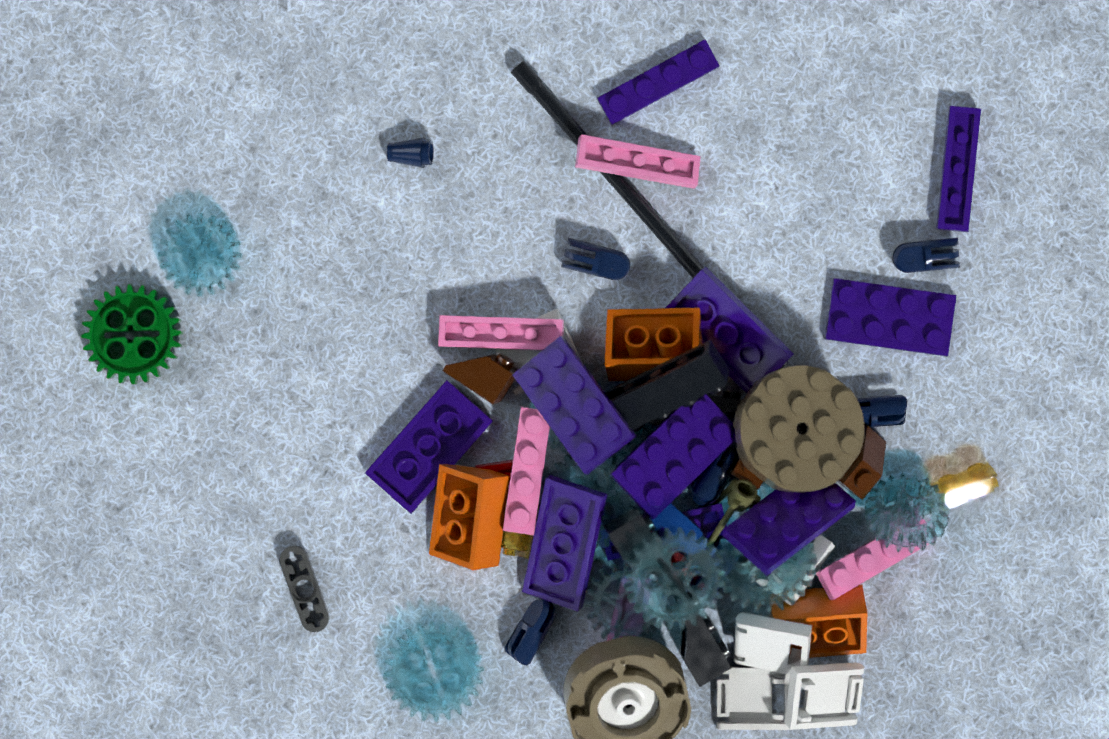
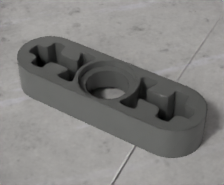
M300 546L287 547L280 555V565L300 621L306 630L319 632L328 625L330 616L309 556L305 549ZM290 551H294L295 555L301 554L303 560L299 562L300 570L303 571L307 568L309 575H300L294 580L291 579L290 574H295L296 570L293 564L287 565L286 559L290 557ZM308 580L312 583L314 590L310 597L303 598L297 594L296 585L299 581ZM316 597L319 600V604H313L315 612L322 613L324 616L320 620V626L317 627L314 622L308 623L307 618L311 615L309 606L302 609L300 604L311 602Z

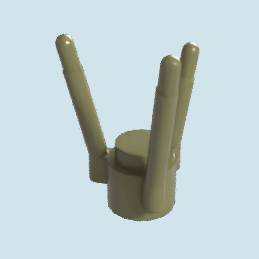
M732 479L720 497L712 503V505L718 504L727 497L729 508L704 546L705 549H710L735 511L742 512L748 508L750 509L761 500V497L757 495V488L752 482L744 479L738 481Z

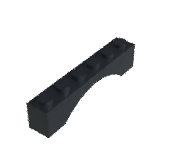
M634 507L604 525L606 532L622 559L654 574L673 594L681 619L679 654L698 686L701 687L730 670L731 666L727 661V658L731 656L730 652L722 640L716 643L711 633L716 631L708 615L701 617L696 608L701 606V603L692 589L686 592L681 584L686 578L677 564L671 567L666 557L671 555L662 538L656 541L651 531L656 528L648 514L644 513L641 515L637 508Z

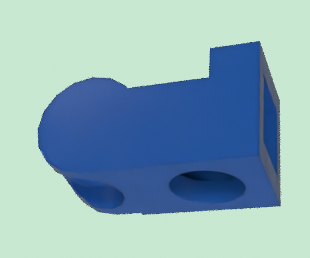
M671 503L654 520L651 519L656 528L653 531L657 533L663 527L677 540L679 548L684 553L695 554L703 548L704 536L701 530Z

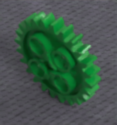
M128 284L126 293H124L120 286H116L115 296L105 291L104 297L106 301L104 303L97 299L94 300L95 305L98 307L97 311H86L92 317V321L82 322V325L90 328L88 333L81 335L82 338L90 339V343L84 346L83 350H93L94 354L90 356L88 361L100 362L96 369L97 372L107 368V379H112L118 374V382L123 384L127 376H129L131 384L136 385L138 376H141L142 380L148 383L149 373L159 378L161 377L160 366L165 369L171 368L166 361L168 357L172 359L178 358L172 352L173 347H182L181 343L175 341V336L182 335L183 331L175 330L174 327L181 322V319L171 318L170 315L175 312L176 308L164 307L168 301L167 297L156 300L157 290L153 289L149 295H146V286L141 285L138 292L135 293L134 286ZM145 310H151L155 317L153 324L149 327H144L140 322V315ZM115 311L121 312L124 318L122 325L118 328H113L109 322L110 315ZM131 326H133L134 330L140 332H160L157 337H134L133 343H131V339L125 337H105L107 332H129ZM150 340L154 343L156 350L152 357L146 358L141 353V346L144 342ZM115 342L122 343L125 349L123 356L119 359L113 358L110 353V348Z

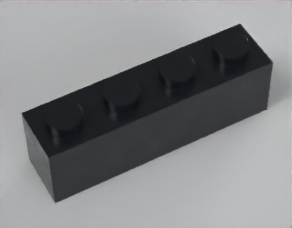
M708 340L604 393L635 433L642 429L646 423L654 419L662 420L673 410L681 406H691L700 397L708 393L715 394L721 391L728 384L729 367L712 341Z

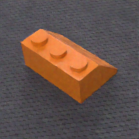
M700 308L607 309L605 368L609 381H627L702 344Z
M439 464L429 554L471 570L499 566L510 476L490 469Z
M862 585L856 586L834 600L829 599L824 588L805 589L793 606L785 602V598L790 591L786 593L782 600L769 592L770 618L812 625L809 658L866 653L868 612ZM790 644V654L792 648L802 650V646Z

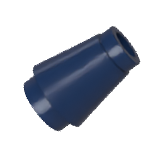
M423 137L388 143V162L425 168V165H432L434 147L431 140H425Z

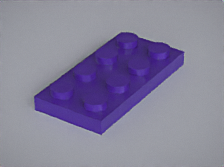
M706 266L665 307L700 308L702 343L708 340L712 341L729 367V377L746 393L759 378L779 370L794 355Z
M833 278L825 340L948 357L957 295Z
M559 336L512 374L584 474L592 472L636 437L633 430L564 337Z
M446 380L368 468L365 474L412 514L436 487L439 464L455 465L493 420Z
M704 395L691 406H681L675 409L609 475L648 514L650 519L654 520L736 439L735 428H733V423L707 395Z
M553 475L546 478L523 584V593L577 612L583 608L605 508L606 493Z
M836 483L826 488L809 492H785L775 489L723 529L722 536L767 576L855 507L856 500Z

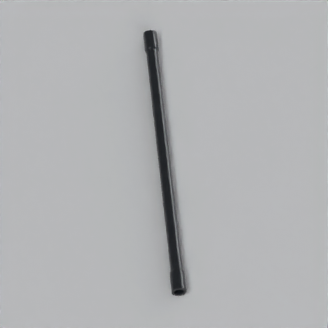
M522 61L511 71V74L539 102L575 145L578 146L580 135L587 134L543 85L542 80L525 61ZM600 172L688 274L694 278L704 267L624 176Z

